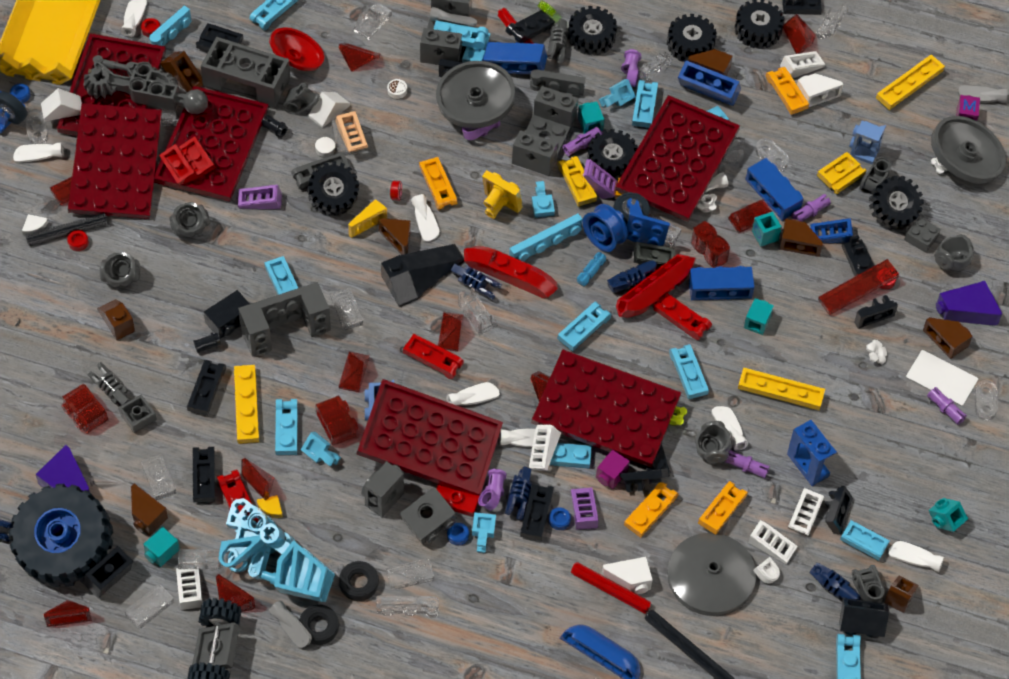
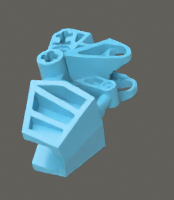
M244 498L233 501L226 525L229 528L236 529L235 532L237 534L233 540L221 541L219 551L220 563L236 573H241L248 569L251 577L257 580L269 581L280 593L326 602L335 573L310 551L300 546L292 536L277 527V524L259 508ZM239 505L244 506L241 511L238 509ZM256 517L260 519L258 523L254 521ZM230 551L228 555V563H225L223 559L225 553ZM274 551H278L282 555L277 561L276 572L265 571L269 555ZM243 562L242 567L238 569L234 568V566Z

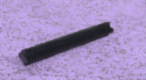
M105 213L103 215L98 214V216L95 215L93 218L91 216L88 219L85 218L73 221V223H66V226L63 224L58 225V227H51V230L48 228L46 231L44 229L43 231H36V234L35 232L33 234H25L29 246L30 243L31 245L35 244V242L38 244L40 241L42 243L43 241L45 242V239L48 241L50 238L51 240L55 239V237L60 238V235L61 237L65 236V234L67 236L72 231H82V229L85 231L87 227L92 229V226L97 228V225L100 227L102 223L107 225V218Z

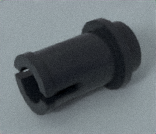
M270 115L265 116L268 121L263 118L262 126L274 132L275 136L283 137L286 134L288 127L284 122H279Z
M213 332L209 336L193 340L197 353L213 347L218 348L221 345L218 334H213Z

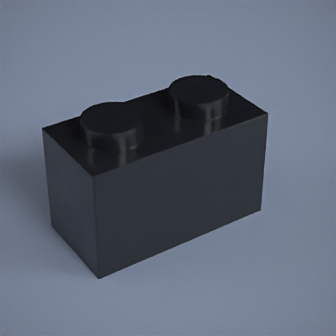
M236 290L204 311L205 323L214 333L218 334L219 339L228 336L236 328L240 327L238 308L250 303Z
M117 546L85 574L83 584L97 598H100L131 570L133 560Z
M843 598L839 619L840 631L849 635H856L857 633L866 634L870 638L885 637L889 617L888 604Z

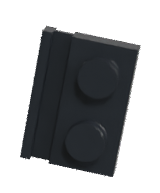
M207 23L200 35L199 41L196 42V48L208 52L216 37L241 44L243 34Z

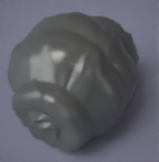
M194 202L177 206L174 209L173 215L169 217L175 236L193 237L195 234H201L204 228L210 224L208 211L202 204L197 205Z
M962 234L945 239L940 243L938 251L934 254L936 263L945 270H964L973 260L974 248L971 240Z
M113 253L107 259L101 261L100 279L102 282H107L113 287H127L132 282L139 280L140 263L128 253Z
M711 421L701 426V430L695 437L698 455L701 458H705L711 464L727 460L729 451L732 448L731 433L725 428L723 422Z

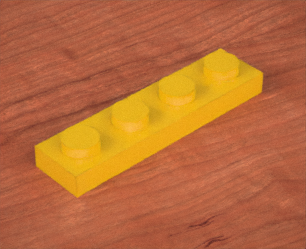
M929 55L878 92L876 99L891 110L943 72L945 66L933 55Z
M255 365L234 366L238 444L259 442Z
M744 367L738 385L740 390L819 411L825 392L824 388Z

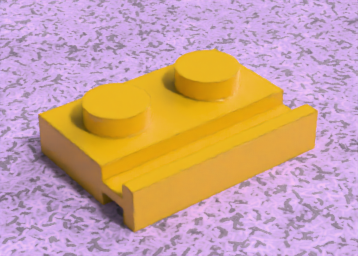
M846 152L820 169L817 177L830 189L832 188L837 195L862 178L867 170L863 169L860 166L861 164Z

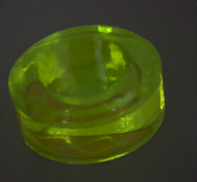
M543 0L537 5V7L552 17L556 13V9Z

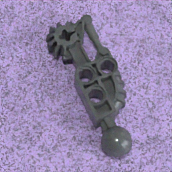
M97 55L93 58L94 69H89L88 74L84 75V89H86L89 96H94L96 100L100 96L104 99L106 95L112 96L117 90L130 94L131 100L135 103L175 111L177 104L184 105L185 109L191 114H200L208 107V98L203 91L196 89L186 94L179 93L177 79L168 72L164 73L162 69L158 70L152 67L148 62H129L125 65L105 60L102 56ZM108 68L125 70L129 77L116 75Z

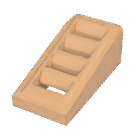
M353 111L336 116L335 122L348 152L368 148L356 112ZM352 122V125L344 126V124ZM355 129V131L346 132V130ZM358 135L356 138L349 139L350 136ZM353 142H361L359 145L351 146Z

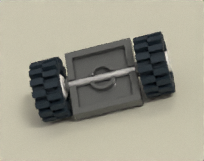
M217 598L212 600L206 599V601L202 602L199 623L202 626H206V628L199 629L193 663L189 667L187 679H229L230 673L226 669L233 667L242 612L241 607L237 606V603H232L230 600L226 602L221 598L220 600H217Z

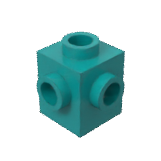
M942 498L936 501L935 505L928 510L932 517V523L939 529L954 532L968 520L960 501Z

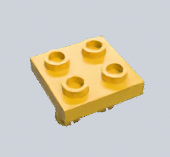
M486 170L482 175L485 195H487L483 202L487 207L485 214L495 219L503 206L519 213L523 206L521 191L518 185L513 182L508 183L499 174Z

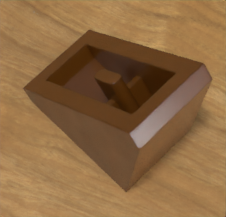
M381 218L379 220V232L401 255L407 254L411 221Z
M899 575L890 586L884 603L904 613L919 585Z

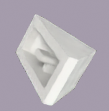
M57 88L41 103L44 121L80 115L81 97Z
M321 92L319 101L312 108L308 116L321 128H324L336 116L346 110L350 103L336 92Z

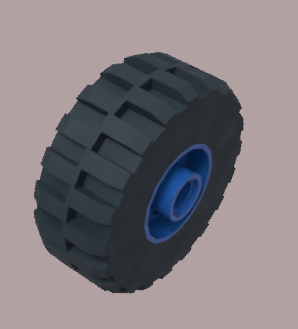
M56 484L55 488L45 486L41 488V492L30 494L28 496L29 500L25 503L22 502L18 506L19 512L17 515H13L11 520L13 529L9 530V538L12 541L10 548L18 564L36 581L42 584L48 583L52 587H59L60 584H64L66 587L74 586L76 581L80 580L82 583L85 574L108 555L107 551L113 545L111 538L113 526L104 507L89 491H83L79 486L75 485L66 487L65 484Z

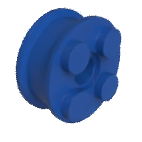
M600 204L594 209V212H589L583 217L584 231L592 244L598 249L611 252L616 248L617 244L626 241L628 230L624 222V216L620 211L615 210L609 205Z

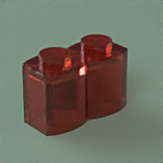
M706 221L695 226L691 238L693 248L698 253L704 255L706 262L713 268L727 263L730 252L728 242L723 237L717 235L715 228Z
M84 383L62 396L63 404L61 406L67 415L71 414L74 417L73 422L79 430L83 429L86 433H89L108 421L106 410Z
M338 395L315 404L316 415L332 446L356 437L358 424L354 417L351 418L348 414L350 409L346 400L342 401Z

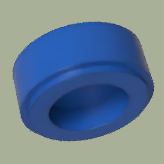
M16 84L10 89V94L16 96L17 99L20 98L22 103L30 99L31 94L27 85Z
M558 507L550 512L549 524L553 529L564 530L570 525L571 516L568 510Z
M455 523L447 530L448 541L458 546L465 544L469 538L468 527L463 523Z

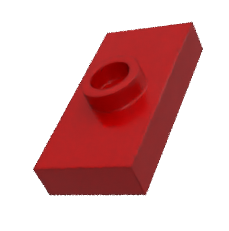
M438 484V492L455 512L474 516L479 496Z

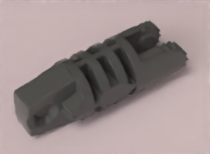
M562 18L551 29L547 53L548 59L557 54L556 62L559 64L564 62L568 32L566 31L567 21Z
M102 362L97 364L98 369L104 373L100 379L92 371L87 374L114 404L119 402L121 405H124L131 401L126 395L128 390Z

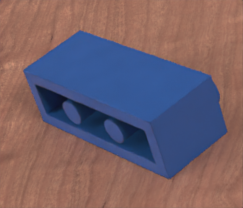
M488 42L483 61L499 65L510 74H531L533 70L544 71L547 53L544 44Z
M685 61L678 76L680 86L734 106L741 91L739 81L689 61Z
M767 158L747 169L745 180L782 221L790 217L793 212L802 208L804 199L802 194L795 190L788 178L784 177L778 171L777 166Z
M719 266L716 268H691L689 274L691 300L752 299L754 292L752 267Z

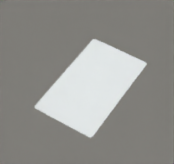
M921 350L906 375L907 378L930 390L937 387L946 397L951 398L960 405L965 403L978 381L977 377L924 350Z

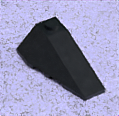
M455 244L402 254L381 262V277L396 303L401 307L418 300L428 288L435 286L440 278L447 276L454 264L460 265L464 262V259Z

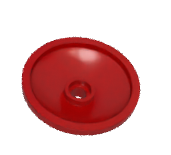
M288 27L278 28L272 32L269 43L273 53L289 59V66L300 71H313L321 67L324 62V52L320 45L309 35Z

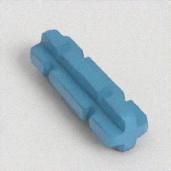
M601 252L596 253L593 257L594 259H591L583 269V272L578 275V284L586 286L589 279H592L600 269V266L604 264L606 256Z

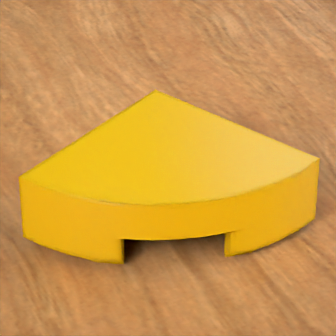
M278 495L256 500L257 506L261 511L273 518H282Z

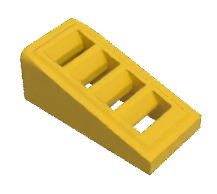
M375 199L348 224L349 236L353 238L379 224L381 218L387 219V208Z

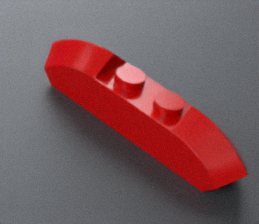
M473 246L464 248V262L473 269L541 298H548L558 289L557 282L546 272L535 266L489 247Z
M677 254L617 300L616 309L619 317H635L649 310L650 305L658 302L663 294L672 291L675 285L679 287L687 279L696 258Z

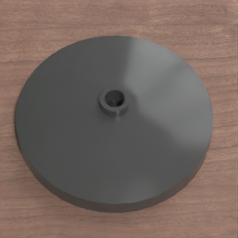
M486 61L465 62L451 68L440 79L436 89L437 105L442 115L455 125L465 128L487 127L499 122L510 112L515 102V85L509 73L499 65Z
M951 116L941 120L932 132L931 145L935 156L955 176L968 182L982 184L995 180L1004 170L1006 165L1004 148L993 132L981 123L967 117Z
M701 533L687 538L676 547L668 565V583L676 599L689 610L707 616H721L738 610L750 598L756 582V573L753 571L755 564L746 548L735 539L718 533L716 535L713 533Z

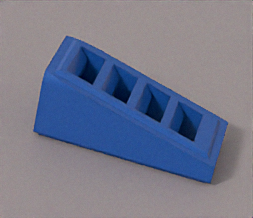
M851 218L810 224L811 229L817 236V230L822 231V236L818 237L823 243H847L850 237H853ZM826 230H830V235H826Z

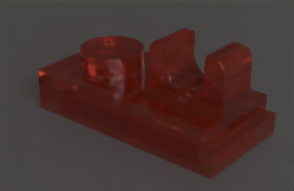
M761 199L731 213L728 216V220L736 231L741 233L753 227L755 217L772 211L766 202Z

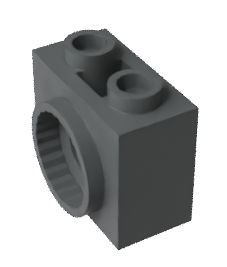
M387 461L367 479L361 491L362 496L365 497V506L381 518L404 494L403 471L398 466L391 465Z
M435 487L400 512L401 519L422 545L426 542L429 544L438 537L437 533L443 529L448 530L457 519L454 510ZM431 510L433 514L430 518H423L421 516L422 512Z

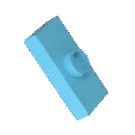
M852 520L840 538L841 541L878 561L890 540Z

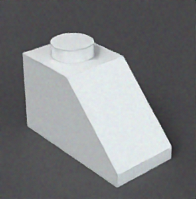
M815 73L798 79L797 86L808 101L809 107L840 97L843 83Z
M646 557L603 565L602 575L636 594H643L651 590L652 577Z

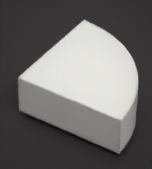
M28 214L22 234L28 235L41 229L43 230L49 223L48 218Z

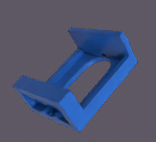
M809 420L793 429L787 455L810 485L814 486L830 476L831 472L824 465V461L836 454L837 451L814 422Z

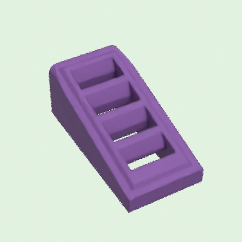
M591 159L586 160L583 176L601 199L614 197L618 183L616 179Z
M278 185L239 189V208L281 209L282 192ZM246 195H249V201H246Z
M571 489L576 530L598 528L599 521L593 489ZM588 494V496H589V497H579V498H577V495ZM589 501L587 504H578V502ZM582 508H590V510L579 511ZM591 514V517H580V515Z

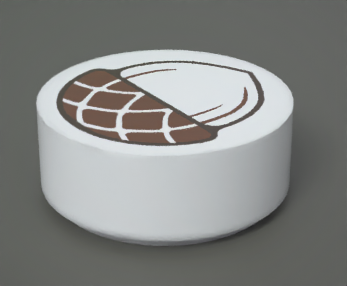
M400 79L390 81L387 86L388 95L394 99L403 98L407 94V84Z

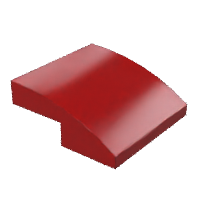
M195 136L179 147L174 144L159 155L178 185L198 179L216 168Z

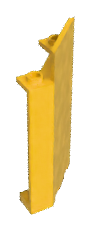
M16 0L0 40V71L6 76L24 75L25 79L41 82V79L52 80V84L61 85L72 79L100 0Z

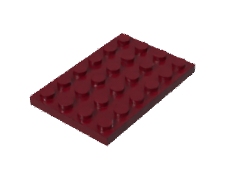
M90 33L69 92L79 95L81 102L84 104L147 109L148 105L135 103L131 100L130 94L117 90L112 96L106 95L105 99L100 96L96 100L94 96H89L86 89H84V75L88 74L89 69H94L93 58L97 55L102 56L105 60L125 65L129 62H148L152 67L159 70L161 68L160 63L163 61L166 53V47ZM108 68L116 75L129 77L125 70ZM80 115L61 118L57 126L58 133L77 136Z
M193 86L192 90L198 89L205 93L208 98V107L200 114H191L184 107L166 150L174 144L179 147L195 136L216 168L198 179L178 185L161 159L154 175V183L230 202L262 127L263 118L265 119L269 110V104Z
M668 95L617 183L616 191L622 194L629 192L637 193L643 196L650 206L689 222L738 134L740 125Z
M81 104L68 213L103 215L105 213L106 216L150 219L162 110Z
M562 349L531 419V423L535 425H552L564 436L608 452L614 450L624 458L652 468L682 392Z
M382 379L356 455L381 464L387 461L409 474L454 490L480 496L503 422Z

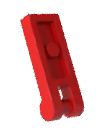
M668 293L654 305V311L695 340H699L703 336V332L708 331L712 327L709 319L702 318Z
M416 334L412 335L403 348L404 354L443 373L448 379H453L457 374L456 370L460 369L464 364L463 359ZM445 362H450V366L446 365Z
M237 469L231 471L229 475L223 476L222 474L216 477L229 510L231 504L236 499L244 498L251 503ZM235 483L236 486L228 488L227 484ZM239 505L238 509L241 511L244 506ZM256 517L254 519V521L258 523V518Z

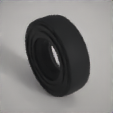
M355 561L347 564L342 569L339 576V586L347 598L354 601H363L372 597L377 591L379 576L371 564L364 561ZM356 574H362L366 576L368 582L364 587L356 588L351 585V578Z
M310 606L303 611L299 618V621L312 636L311 644H327L338 633V616L328 606ZM315 618H323L327 621L328 625L324 631L315 632L310 627L311 621Z

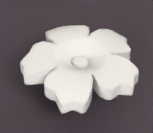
M873 340L866 345V350L871 352L869 353L870 361L873 363L877 361L881 365L886 362L887 350L885 347H882L881 342Z

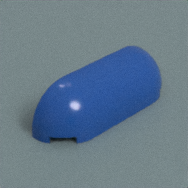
M574 625L566 629L559 639L622 679L640 678V664L637 658L630 651L592 627Z

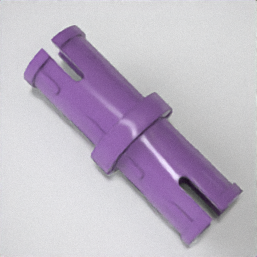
M594 127V129L587 133L579 134L576 136V139L564 144L563 150L565 154L569 157L581 149L585 150L588 148L592 137L595 138V134L599 132L602 135L599 128Z
M822 194L814 201H808L804 207L792 213V219H798V221L803 222L811 216H816L820 210L831 204L829 197L826 198L827 195Z
M934 387L928 393L927 397L957 425L966 419L967 415L954 404L951 398L946 397L937 387Z
M732 450L729 451V457L725 461V463L741 468L742 472L747 473L748 471L764 479L770 468L769 465L753 460L751 456L746 457Z

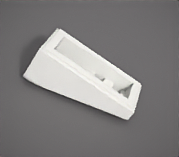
M817 51L784 56L780 68L786 67L792 78H796L824 68L825 63Z
M537 425L529 464L530 469L548 470L561 432L554 426Z
M804 488L788 528L808 536L824 496ZM804 499L810 500L817 504L816 506L811 505L809 503L804 502ZM801 506L814 510L813 514L800 509ZM798 513L810 517V521L799 517ZM797 520L799 522L807 524L808 526L807 528H803L794 523Z
M762 520L759 521L751 533L748 542L784 564L788 563L798 547ZM761 533L764 534L763 538L759 537ZM768 538H771L772 540L768 544L766 541L768 540ZM777 542L780 543V545L778 546V548L775 549V548H774L775 544H776ZM784 546H785V547H787L788 549H787V551L785 552V554L783 555V554L781 553V551L783 550V548H784Z
M199 567L176 568L181 610L200 608L203 601ZM195 573L193 576L182 577L181 574ZM195 580L192 583L182 584V581ZM196 587V589L183 591V588ZM197 594V596L184 598V595Z

